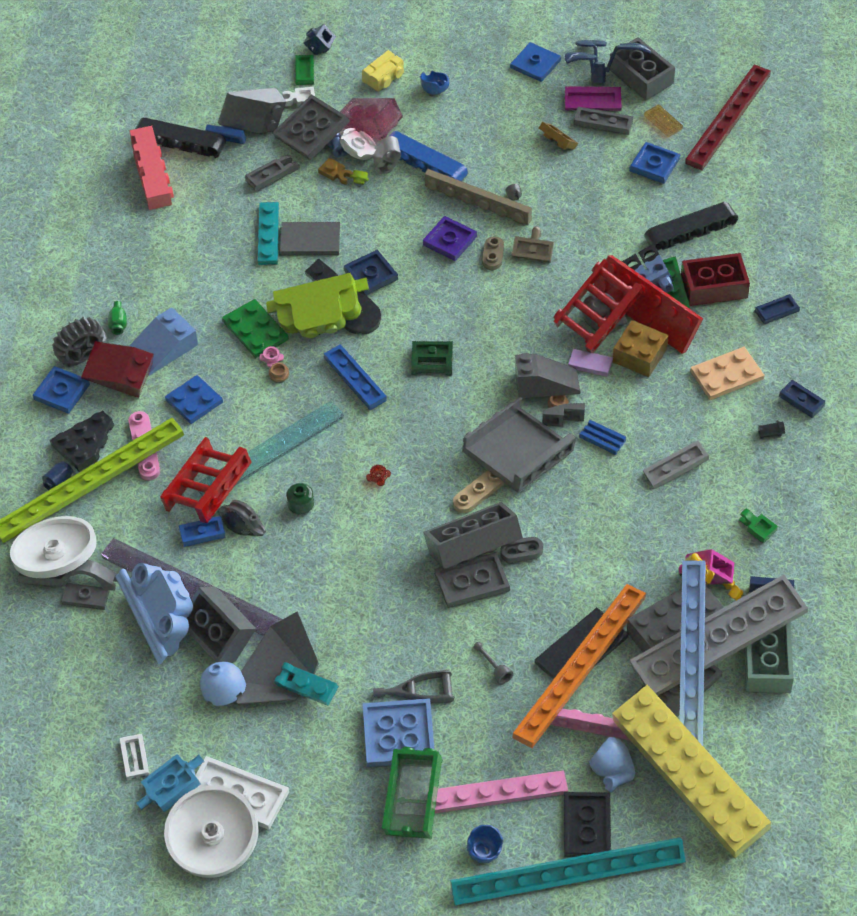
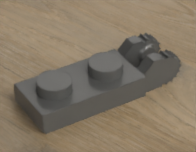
M287 154L246 174L245 181L255 191H258L297 171L299 164L296 161L292 162L293 158Z

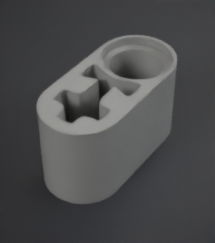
M385 137L374 152L373 159L376 173H390L400 159L401 153L396 137Z

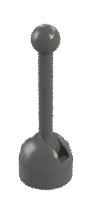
M476 642L474 649L480 651L495 668L494 678L496 681L503 685L511 680L513 677L512 670L506 665L498 666L482 648V643Z

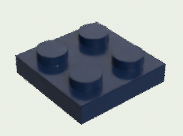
M378 249L344 265L345 273H351L354 280L367 278L369 290L363 291L366 295L398 280L397 272Z

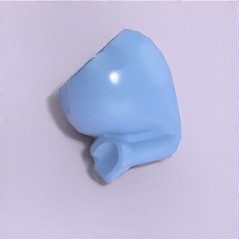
M608 737L589 760L593 772L598 776L604 777L605 789L610 793L619 785L634 779L635 767L629 750L616 737Z

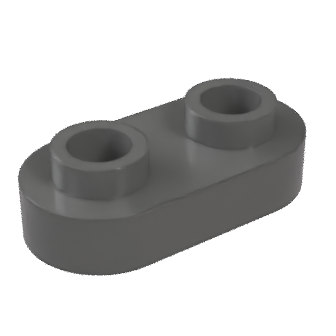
M526 537L517 540L512 545L501 546V558L507 563L533 560L543 554V542L537 537Z

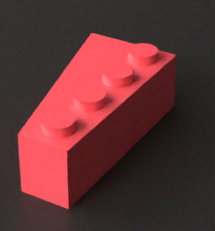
M152 126L129 130L133 155L149 210L172 205L171 198H174L172 186L168 187V184H170L168 173H164L166 171L164 159L161 160L160 158L162 153L160 146H157Z

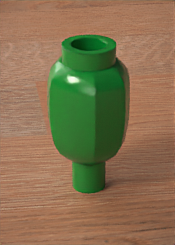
M120 301L114 302V307L110 310L107 320L109 329L115 335L122 334L127 326V315Z

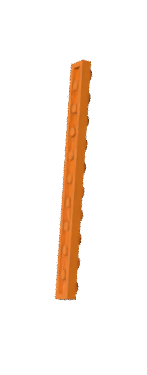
M625 585L515 729L513 739L530 748L535 746L627 624V619L633 616L645 600V592L631 585Z

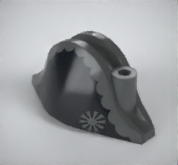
M233 500L229 505L219 508V515L227 528L232 532L251 536H263L266 533V529L256 511L247 503Z

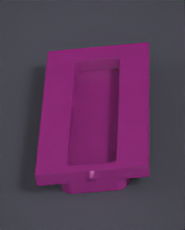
M565 86V110L577 111L578 107L600 111L622 110L621 87Z

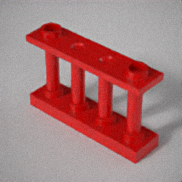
M603 259L601 263L598 261L591 270L593 273L563 310L560 308L553 317L554 325L557 328L563 322L585 339V343H587L585 348L590 353H594L643 293V288L639 284L635 283L633 287L631 285L627 286L606 270L608 267L606 259ZM600 275L624 293L625 297L621 302H615L593 285ZM587 291L611 308L610 311L612 313L608 318L601 317L580 301ZM574 307L598 324L599 329L595 334H590L568 317Z
M204 437L160 496L166 511L170 512L174 505L178 503L194 508L200 521L208 523L252 463L246 448L238 447L233 455L213 450L209 438ZM209 458L227 462L222 470L204 466ZM198 473L216 478L211 485L193 481ZM187 488L205 493L199 501L182 496Z

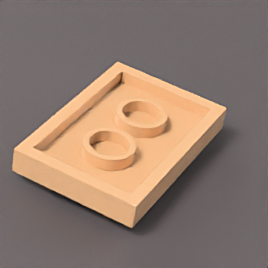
M745 346L690 368V372L709 400L764 380L765 376Z

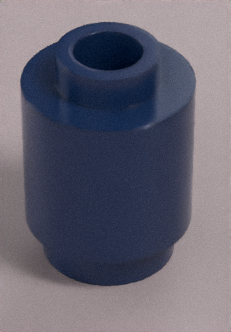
M64 461L56 463L42 476L43 486L47 490L56 487L71 478L73 469Z

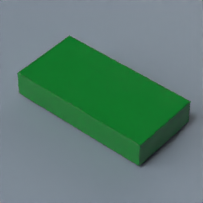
M295 55L296 85H314V55Z

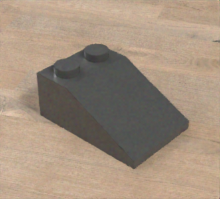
M276 88L227 92L218 124L257 133L273 132L279 125L286 100Z
M522 353L515 355L518 397L580 394L576 368L538 354Z

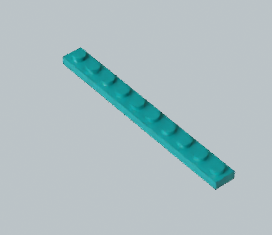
M679 837L450 880L454 905H460L684 863L686 860L683 840Z

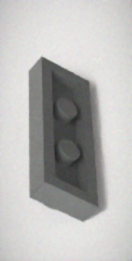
M583 107L577 108L574 118V125L625 135L630 134L633 124V116Z

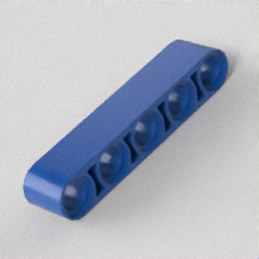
M393 131L389 135L398 139L401 153L399 160L406 161V164L416 169L420 168L424 173L430 169L462 181L468 175L467 168L460 162L398 131Z

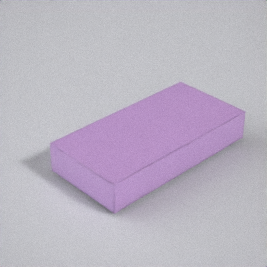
M573 349L568 365L576 368L578 371L608 377L613 357Z

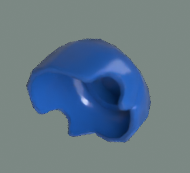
M432 70L429 75H426L424 72L420 75L421 86L430 95L440 94L449 87L450 82L447 74Z
M479 825L471 831L466 846L469 856L479 863L492 862L498 858L501 852L503 837L495 827Z

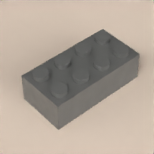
M502 502L423 532L430 556L443 568H453L462 561L473 560L480 554L494 552L498 547L512 545L517 540L523 538L517 515Z
M705 585L706 618L724 608V606ZM682 588L627 619L626 632L642 652L681 632Z

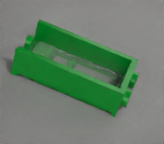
M411 747L393 749L382 829L386 835L432 839L441 764L443 763L439 751L432 748L414 750Z

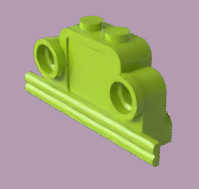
M351 273L276 290L273 291L274 300L266 302L267 312H277L282 329L290 334L299 332L303 337L315 338L318 334L335 333L345 326L346 320H354L360 315L361 305L358 302L357 292L369 290L367 278L354 280Z

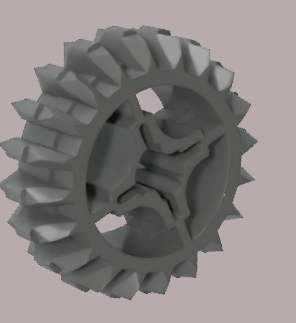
M82 317L80 320L75 319L72 323L68 322V325L62 326V330L56 332L57 336L53 338L54 354L63 365L67 364L68 367L73 364L83 363L88 360L95 341L105 343L107 339L105 330L99 322L90 317L87 319Z

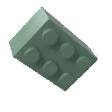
M791 622L744 648L746 692L791 693L794 680Z

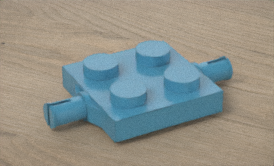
M176 754L141 781L147 795L136 802V804L142 810L153 802L159 805L163 812H166L182 796L201 785L195 776L194 769L200 766L204 760L198 754L190 762H187Z

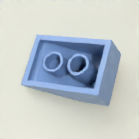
M171 307L155 317L130 346L154 354L153 364L149 372L150 376L196 347L198 341L196 330Z

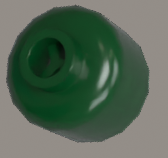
M296 483L288 488L286 500L289 510L298 515L306 514L312 510L314 506V493L309 485Z

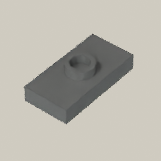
M66 583L61 602L62 605L105 610L110 591L103 590L102 587Z

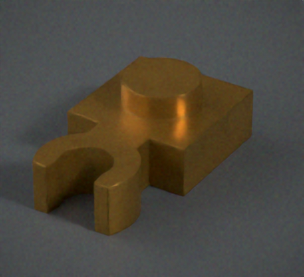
M329 158L318 168L319 174L332 181L338 178L344 185L348 184L347 179L344 177L353 175L352 171L345 170V165L332 158Z

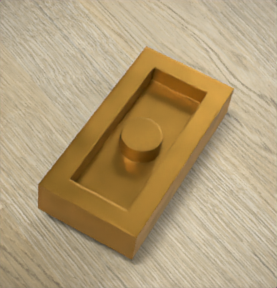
M546 122L540 124L539 129L544 132L543 136L550 140H556L558 142L557 146L560 148L574 150L577 147L578 143L552 124Z

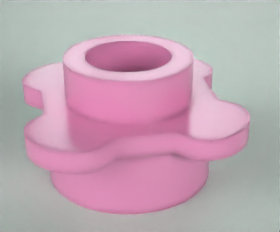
M267 347L259 358L271 368L273 364L283 361L284 355L279 354V350L276 347Z

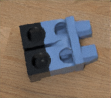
M654 243L638 252L647 268L646 270L636 254L622 261L627 266L631 262H637V264L630 268L666 293L674 289L672 284L674 281ZM649 252H654V253H655V254H653V255H651V256H649L648 258L645 259V256H646L647 253H649Z

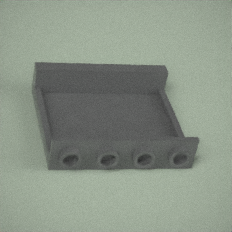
M521 397L514 402L508 403L504 409L496 412L486 422H482L472 432H468L463 438L462 452L518 493L574 451L576 436L569 433L565 437H561L521 408Z

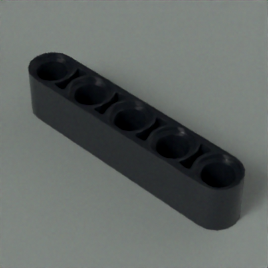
M141 118L135 128L152 126L157 144L172 149L178 148L185 152H196L199 155L208 157L214 156L218 158L226 144V140L221 134L150 118Z
M721 202L651 227L645 232L644 238L649 245L654 243L657 251L660 249L665 250L676 246L675 244L677 243L682 244L693 240L694 237L699 238L710 234L713 230L718 231L728 227L727 225H734L738 221V215L728 202Z

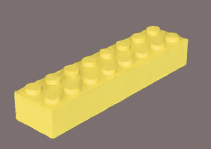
M648 684L612 713L614 723L734 858L770 830L771 821Z

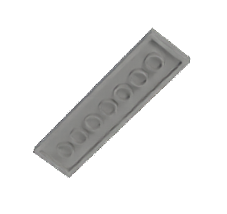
M785 575L774 579L705 618L704 670L808 613V607ZM681 632L630 659V664L644 686L648 684L657 696L680 684Z

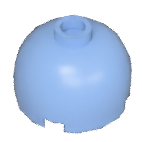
M225 661L211 664L204 670L200 679V689L207 703L208 701L212 702L214 706H223L237 700L236 696L240 692L243 694L246 687V682L240 669L234 664Z

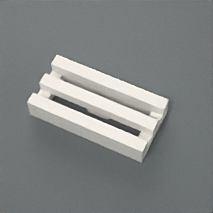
M142 734L120 738L127 781L135 777L137 779L141 778L140 776H149ZM134 741H139L143 770H139ZM129 742L135 770L133 772H130L125 744Z

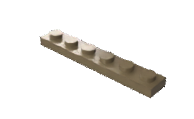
M430 169L425 173V186L430 190H437L445 193L448 197H455L467 204L471 203L479 206L483 210H490L501 217L511 218L517 223L529 225L532 220V208Z

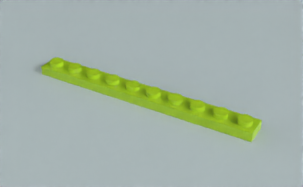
M172 417L0 519V540L2 543L7 542L28 527L44 520L183 437V430Z

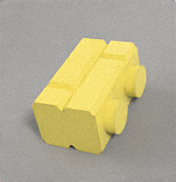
M389 50L362 70V81L378 92L383 88H387L394 79L400 78L403 75V59L397 55L395 56Z

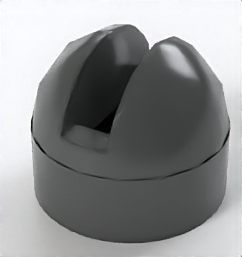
M511 184L505 189L508 198L511 200H515V197L519 199L522 195L519 184Z

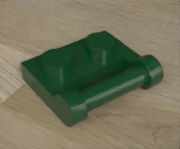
M412 341L411 375H418V373H446V375H452L453 341ZM418 362H446V365H418Z

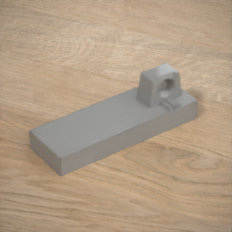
M697 440L644 469L643 472L653 489L697 467L699 464L708 461L709 456Z

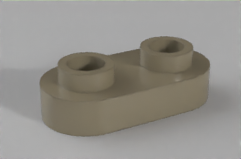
M489 237L485 241L482 264L488 270H496L502 265L504 241L501 238Z

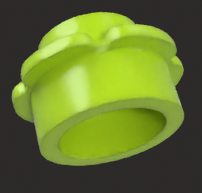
M353 170V175H350V178H353V183L364 185L365 182L369 181L368 173L364 171Z

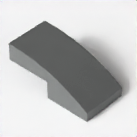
M585 403L562 404L543 410L542 423L546 426L563 427V420L584 421Z

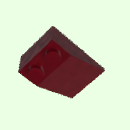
M95 341L81 379L139 398L152 367L154 354L136 347Z

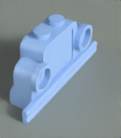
M138 563L132 571L131 578H129L125 569H121L115 577L157 663L161 664L167 656L173 655L178 650L179 642L187 634L189 629L187 617L192 612L193 603L178 573L175 571H164L157 566Z

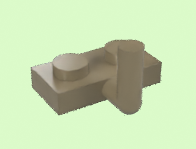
M535 226L532 229L531 238L515 236L512 257L551 263L554 242L539 240L542 234L540 228Z

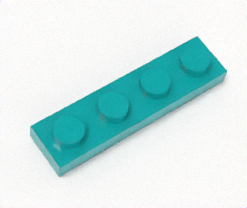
M259 202L258 265H278L279 202Z

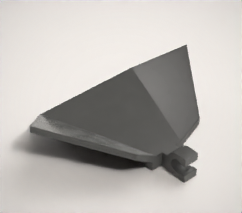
M298 611L270 626L241 670L246 687L243 694L240 692L236 696L238 705L294 701L301 695L281 688L273 682L276 676L280 675L284 662L309 673H316L319 662ZM289 675L287 680L292 681L294 676Z

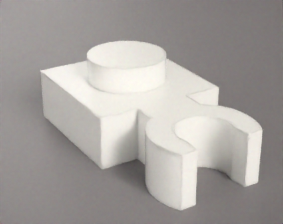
M314 87L295 88L294 93L290 91L282 92L283 98L286 100V107L297 103V107H299L311 94L315 96Z

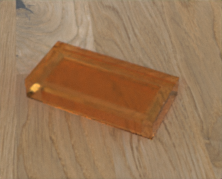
M659 104L644 112V116L667 137L683 129V125Z

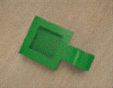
M747 508L740 513L742 517L739 521L748 526L747 532L763 544L778 529V526L762 513L756 517Z

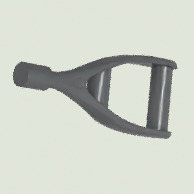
M449 670L422 673L388 689L373 688L374 697L396 695L410 700L430 699V704L450 703L455 699L452 694V673ZM442 678L444 695L416 694L415 683L428 679Z

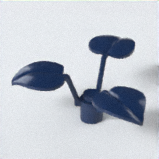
M578 40L575 42L577 46L593 47L594 54L567 52L565 54V61L569 64L573 61L589 60L591 82L605 83L606 72H610V66L618 50H642L651 54V51L640 43H620V45L615 46L606 67L605 63L598 62L597 47L607 46L606 41Z

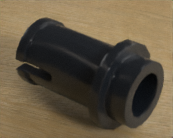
M776 420V423L758 425L760 439L775 435L781 437L782 434H785L784 422Z

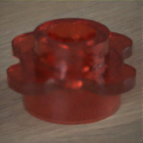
M374 465L370 469V474L366 475V479L368 482L372 481L377 483L378 486L385 485V480L391 476V472L386 470L383 465Z

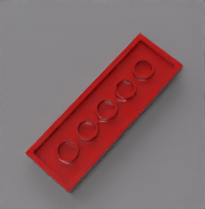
M608 255L606 258L608 262L606 270L627 286L631 285L633 287L637 283L643 288V293L626 314L642 325L667 334L670 346L682 354L687 352L703 318L613 255ZM601 275L594 283L595 287L603 293L612 296L616 302H621L625 297L622 291Z

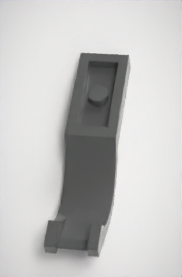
M87 560L76 569L56 577L32 578L19 573L18 580L22 584L62 587L65 580L70 576L83 574L95 578L101 584L103 590L115 591L116 584L113 581L117 582L115 577L117 573L98 562Z

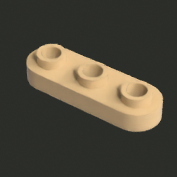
M487 470L455 495L453 499L454 509L459 513L472 511L501 488L504 482L497 477L493 478L492 476L495 475Z

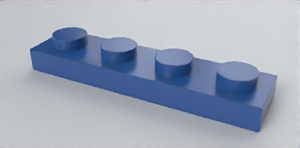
M341 344L324 353V359L369 410L387 401V396Z

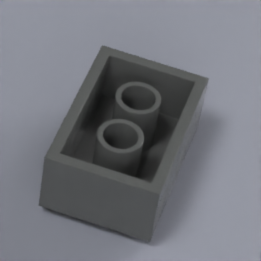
M639 37L629 43L643 44L650 49L651 54L642 50L621 49L616 52L610 66V71L645 100L674 84L675 67Z
M199 587L191 599L193 609L187 617L189 623L188 633L216 662L234 663L256 628L217 587Z

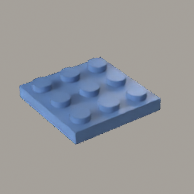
M430 699L363 703L367 767L391 766L393 749H401V747H411L414 750L434 749Z

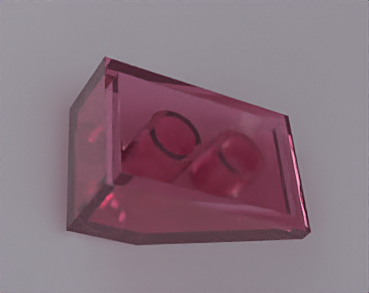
M352 98L340 111L350 120L344 127L345 129L355 128V131H364L372 139L378 140L384 139L390 130L397 126L398 122L403 118L395 98Z

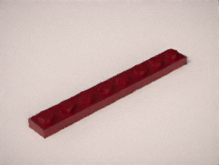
M755 64L752 66L686 157L685 164L703 171L770 77L771 70Z

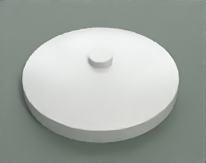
M72 516L54 517L40 521L25 529L14 540L10 549V557L15 569L25 576L32 578L56 577L68 573L86 562L94 552L97 540L93 527L87 521Z
M220 785L199 787L182 796L170 810L164 829L166 847L175 863L192 875L204 878L227 875L242 866L252 854L258 839L257 817L251 804L239 792Z

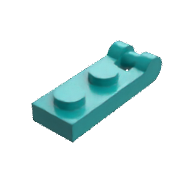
M287 662L283 663L280 675H277L273 681L281 688L329 706L339 687L333 681L296 668ZM289 675L294 676L292 681L287 680Z

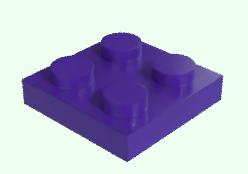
M443 216L423 239V246L456 261L475 240L477 231Z

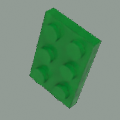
M256 299L222 317V322L255 359L263 354L267 347H277L289 340L288 334Z

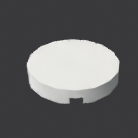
M355 128L343 131L340 136V143L348 154L361 160H368L373 157L376 151V144L367 133L361 130L357 132Z

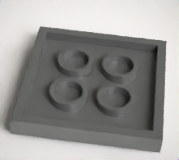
M311 94L272 133L275 138L311 160L350 120L346 115Z

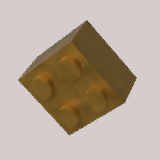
M631 320L613 348L612 362L650 377L667 350L668 335Z

